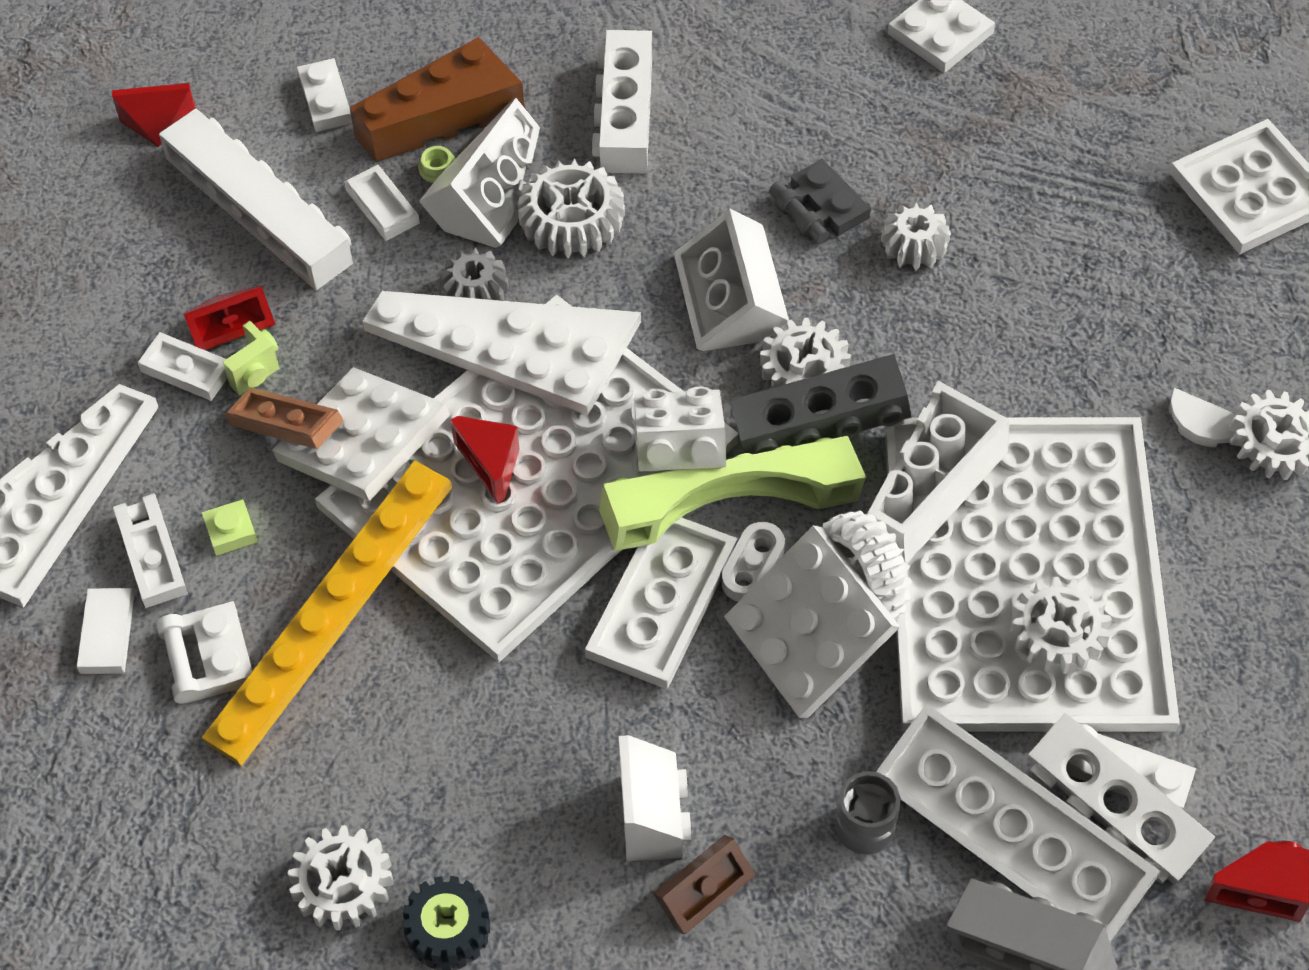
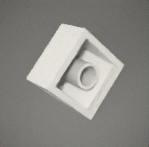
M629 735L619 736L627 862L683 858V841L691 840L690 813L680 812L679 798L688 797L686 769L677 770L675 752Z

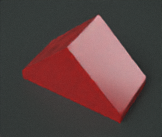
M456 416L450 419L454 444L497 504L504 501L520 450L517 426L463 416Z

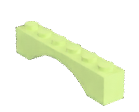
M848 436L834 439L826 437L818 439L813 443L793 447L785 445L773 451L753 455L750 453L740 454L732 459H727L726 467L672 471L659 470L651 475L631 479L626 477L618 478L610 483L603 484L599 511L614 551L656 543L664 532L685 514L705 504L725 498L749 495L771 496L800 502L815 509L857 502L866 475Z

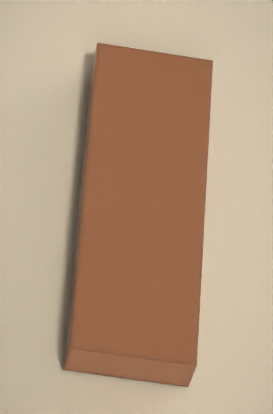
M252 387L225 414L231 426L318 449L344 421L337 409Z

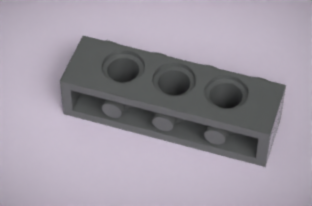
M895 354L730 399L744 452L752 455L773 451L785 445L793 447L813 443L818 439L826 437L831 439L844 436L853 437L861 431L879 426H893L904 419L912 417L907 391ZM860 399H869L865 402H857ZM821 410H828L827 412L822 414H815ZM787 421L783 425H775L778 422Z

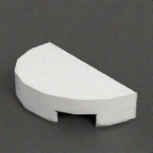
M1174 388L1168 410L1178 425V432L1195 444L1207 447H1216L1217 444L1230 442L1235 432L1229 429V425L1234 419L1235 413Z

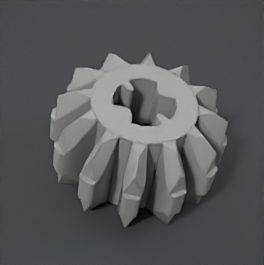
M475 247L471 254L465 255L458 250L456 260L446 259L444 271L440 272L439 283L440 288H442V296L503 301L504 294L508 293L509 281L508 277H506L505 265L502 260H495V256H493L491 251L480 255Z

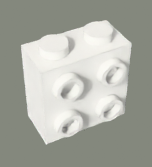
M693 387L682 392L650 389L643 394H634L639 472L726 467V432L720 390H711L707 387Z

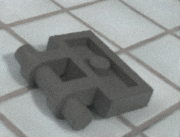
M823 158L792 175L790 185L792 188L787 189L778 181L769 189V193L776 199L775 205L784 214H790L797 222V229L805 237H811L817 244H822L828 239L829 232L825 229L828 226L837 236H840L870 218L871 208ZM808 204L814 211H808L804 205Z

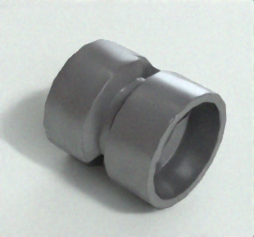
M860 772L848 778L840 789L835 829L838 839L846 848L855 853L869 855L880 852L889 846L895 835L901 797L897 786L890 778L878 772Z

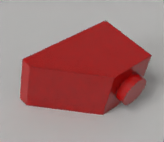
M1267 841L1215 873L1205 892L1204 901L1301 922L1309 908V850L1302 848L1301 845L1292 841Z

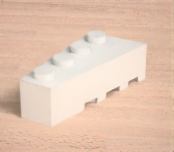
M937 381L932 391V398L927 408L924 407L910 440L905 441L894 470H890L868 511V514L872 513L875 516L877 522H885L888 534L895 533V543L899 549H904L902 557L906 564L1008 453L1009 419L940 381Z

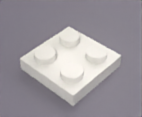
M918 0L889 23L888 35L945 73L994 33L995 22L962 0Z

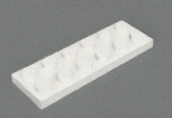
M927 703L876 771L890 778L897 786L901 797L900 800L1031 897L1044 898L1053 903L1058 909L1075 915L1083 912L1097 918L1105 925L1110 942L1161 873L1160 870Z

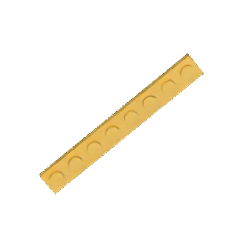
M416 460L413 461L202 736V739L208 746L242 767L450 492L452 485L448 478Z

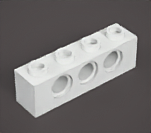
M606 30L605 46H598V69H604V74L596 75V98H602V104L595 103L594 127H600V133H593L592 155L593 157H600V168L604 167L606 173L647 174L652 76V31Z
M1066 712L1028 754L1027 761L1033 765L1029 772L1048 789H1051L1054 785L1059 787L1069 796L1066 801L1069 806L1087 819L1093 816L1106 827L1105 831L1126 847H1130L1139 856L1160 870L1161 873L1156 880L1162 884L1166 879L1176 884L1215 838L1212 833ZM1075 759L1084 760L1092 768V778L1086 782H1076L1068 776L1066 765ZM1110 790L1123 792L1128 797L1129 809L1121 814L1110 812L1104 805V794ZM1147 821H1156L1163 825L1167 834L1165 843L1161 845L1147 843L1141 834L1142 824Z

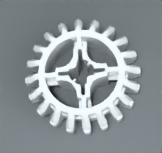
M575 158L571 165H563L558 160L556 168L551 169L543 165L541 175L531 173L529 183L523 184L521 196H519L517 202L519 224L524 230L528 241H535L538 250L548 247L552 257L559 251H563L568 259L572 252H580L585 257L587 249L591 248L600 252L602 242L612 244L614 234L620 233L623 217L625 216L624 195L621 192V188L618 187L615 176H607L604 167L594 170L590 161L584 166H578ZM594 202L598 203L601 207L598 211L592 208ZM545 206L551 210L548 215L542 212Z
M861 510L837 515L830 518L828 522L823 523L822 528L883 606L895 620L899 619V616L906 612V603L911 600V594L907 588L913 583L906 573L910 566L903 560L902 553L904 549H899L895 543V533L888 534L884 521L877 522L872 513L864 514Z

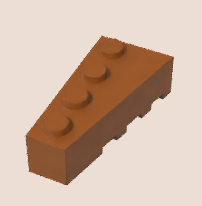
M477 37L349 108L355 139L377 162L424 147V141L432 138H443V140L458 136L457 130L476 124H478L479 128L486 127L515 98L524 108L525 105L523 83Z

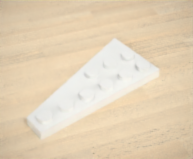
M382 291L364 318L363 326L366 332L588 416L639 327L641 312Z
M121 384L117 385L80 415L81 421L63 436L57 433L46 442L48 448L33 460L27 457L0 479V598L24 608L159 408L155 397Z

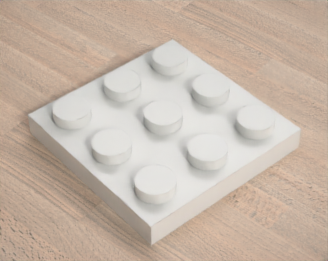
M1269 119L1171 164L1169 174L1239 255L1309 222V163Z
M353 367L317 404L337 409L344 420L318 449L281 440L272 451L278 462L370 501L450 414L444 402Z
M814 525L724 616L799 718H809L900 628L895 619L824 529Z

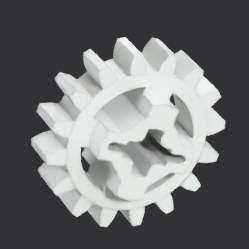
M804 318L802 326H796L792 320H788L787 330L784 331L775 326L772 338L765 337L763 340V350L760 351L763 380L771 379V388L848 367L851 360V354L847 353L848 342L847 340L838 341V329L826 332L824 321L819 322L816 327L810 326L809 318Z
M1266 390L1262 398L1254 393L1246 403L1242 402L1229 425V429L1235 432L1230 439V444L1242 447L1237 455L1238 459L1249 457L1252 460L1249 469L1254 471L1259 466L1265 468L1266 478H1271L1275 471H1279L1283 480H1288L1293 471L1297 475L1302 476L1309 467V411L1305 412L1302 409L1304 400L1300 398L1295 403L1289 401L1288 392L1284 391L1280 398L1277 399L1271 390Z
M1054 577L1052 586L1048 588L1039 580L1035 584L1034 592L1032 593L1025 589L1021 594L1020 602L1014 605L1012 618L1014 619L1010 631L1011 634L1019 635L1015 647L1017 650L1029 648L1030 652L1027 661L1030 663L1038 658L1045 660L1044 670L1048 672L1052 668L1053 663L1060 664L1063 674H1068L1071 663H1075L1081 670L1086 669L1089 658L1098 661L1103 647H1107L1111 633L1108 630L1112 618L1109 615H1103L1106 602L1104 600L1093 602L1091 599L1094 589L1090 587L1083 592L1077 590L1078 581L1075 579L1069 583L1068 587L1062 586L1059 577ZM1038 610L1040 612L1039 617H1037L1036 623L1032 624L1031 617ZM1089 626L1090 635L1084 641L1082 636L1085 631V627Z
M342 825L339 835L333 837L327 828L322 829V841L317 843L308 837L305 840L308 848L307 854L295 852L293 855L295 864L299 868L288 870L290 882L294 884L289 889L294 902H300L298 907L303 917L314 912L313 918L318 927H321L327 919H332L335 930H340L343 920L350 919L355 928L359 927V915L365 912L368 916L374 918L377 916L374 906L375 901L387 903L389 900L387 890L384 888L393 885L394 881L391 871L387 870L392 866L388 853L381 854L383 849L378 838L367 844V834L362 828L354 837L349 836L346 825ZM363 859L372 867L371 877L367 876L365 870H362ZM311 878L315 879L316 884L319 885L318 897L310 889Z

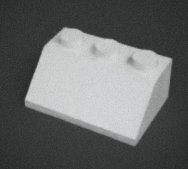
M728 209L674 252L698 350L708 351L758 343L773 333L775 326L781 327L789 320L762 224L732 209Z

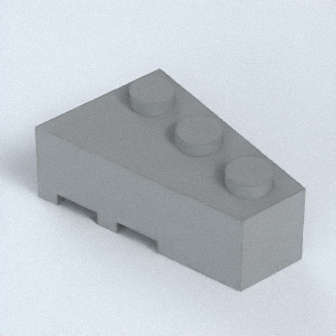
M971 878L946 925L955 950L994 970H1118L1106 927L1097 918L1083 912L1075 915L1058 909L1053 903L1041 897L1030 899L1015 894L1007 886L998 882L991 881L987 884Z

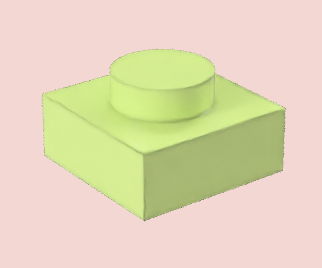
M243 499L202 512L216 556L258 542Z

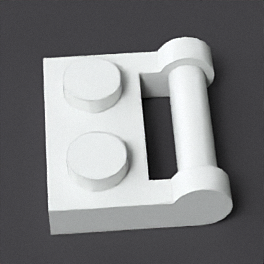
M234 601L182 616L177 614L165 615L156 622L158 635L161 639L165 640L175 681L172 685V693L176 703L187 704L239 689L253 670ZM193 633L196 634L206 677L197 680L192 678L183 636Z

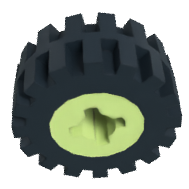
M442 876L434 877L435 884L429 886L427 881L419 885L420 892L418 894L412 891L409 895V905H404L402 912L404 935L414 956L420 962L425 960L428 967L435 969L438 964L442 966V970H451V965L457 963L460 969L467 966L466 960L471 957L475 961L480 956L479 949L481 947L486 948L488 933H490V917L487 904L482 893L479 890L475 891L473 884L466 880L464 884H461L459 877L450 876L449 882H443ZM442 915H443V916H452V915H455L452 919H449V918L444 919L443 917H441Z

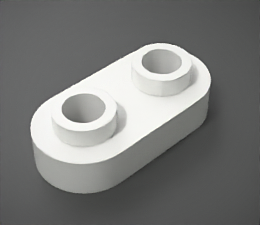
M757 522L749 525L742 533L722 570V588L730 599L739 602L783 556L785 538L782 531L776 525L768 522ZM764 546L767 547L769 551L759 552L756 550V548ZM740 580H746L751 584L748 586H740L737 584V582Z

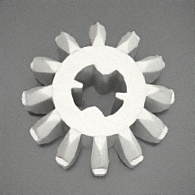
M915 201L911 209L899 205L896 213H888V217L885 219L884 230H882L881 242H883L882 246L886 248L887 259H897L899 268L905 264H912L914 270L917 271L920 264L932 268L934 263H936V259H943L947 252V243L950 241L951 233L949 226L946 225L944 214H934L932 205L925 209L919 208Z

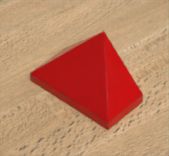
M190 83L112 90V98L119 121L157 147L162 145L159 133L196 109Z
M261 285L218 295L183 313L195 347L203 350L245 336L243 325L249 321L259 330L276 325Z

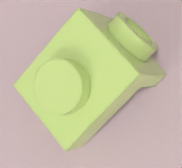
M251 321L243 325L248 345L223 361L229 385L239 396L249 388L259 386L269 375L279 369L275 353L278 350V345L275 339L267 330L260 331Z

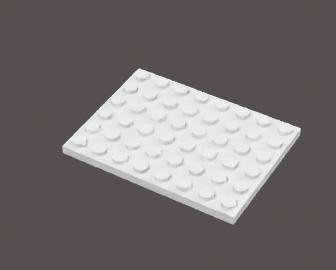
M555 295L546 303L548 305L571 306L558 295ZM627 348L588 416L467 370L433 398L446 404L450 416L370 501L330 485L315 498L316 505L320 511L354 539L414 460L448 478L452 489L391 568V571L499 663L621 551H614L599 511L603 484L610 483L618 478L626 477L631 479L651 475L656 472H639L634 394H643L650 389H663L667 392H682L683 390ZM456 416H463L517 426L520 450L504 501L497 504L454 444L450 419ZM725 423L727 454L739 443V433Z
M1141 417L1007 418L1009 419L1008 453L907 563L910 567L906 570V573L913 583L907 588L911 594V600L906 603V612L901 614L899 619L895 620L900 626L896 631L902 731L908 729L927 703L966 732H1048L1064 712L1079 724H1086L1096 732H1176L1180 722ZM918 418L904 419L896 425L884 427L887 476L890 470H894L900 458V451L905 441L910 440L917 426ZM1054 577H1059L1062 586L1068 587L1069 583L1075 579L1078 581L1077 590L1083 592L1090 587L1094 589L1091 599L1093 602L1099 600L1106 602L1103 615H1109L1112 618L1108 630L1111 633L1107 647H1103L1098 661L1089 658L1086 669L1081 670L1075 663H1071L1068 674H1063L1060 664L1053 663L1052 668L1048 672L1044 670L1045 660L1038 658L1030 663L1027 661L1030 652L1029 648L1017 650L1015 647L1019 635L1011 634L1010 631L1014 619L1012 618L1014 605L1020 602L1021 594L1025 589L1033 593L1035 584L1039 580L1048 588L1052 586ZM1038 610L1031 617L1032 624L1036 623L1037 617H1039L1040 612ZM1089 626L1085 627V631L1082 636L1084 641L1090 635Z

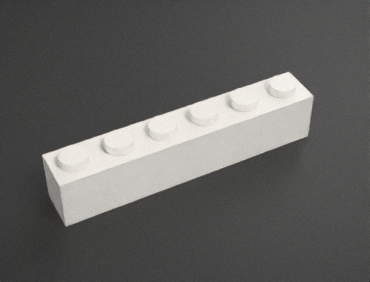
M194 109L159 133L166 159L316 291L353 264L350 251L352 243L345 230L340 226L334 227L316 205L312 203L308 205L303 201L289 182L282 183L274 176L267 163L263 160L257 161L249 154L245 145L240 140H232L226 135L221 125L214 118L208 119L199 110Z

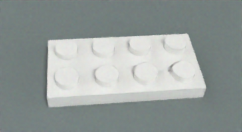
M681 517L664 532L656 543L637 547L585 648V658L668 689L722 579L723 567L736 546L738 538Z

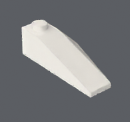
M517 98L511 100L434 181L419 201L444 232L497 248L502 245L517 224L519 213L516 207L521 195L522 186L526 184L523 181L526 165L532 163L540 130L538 124Z

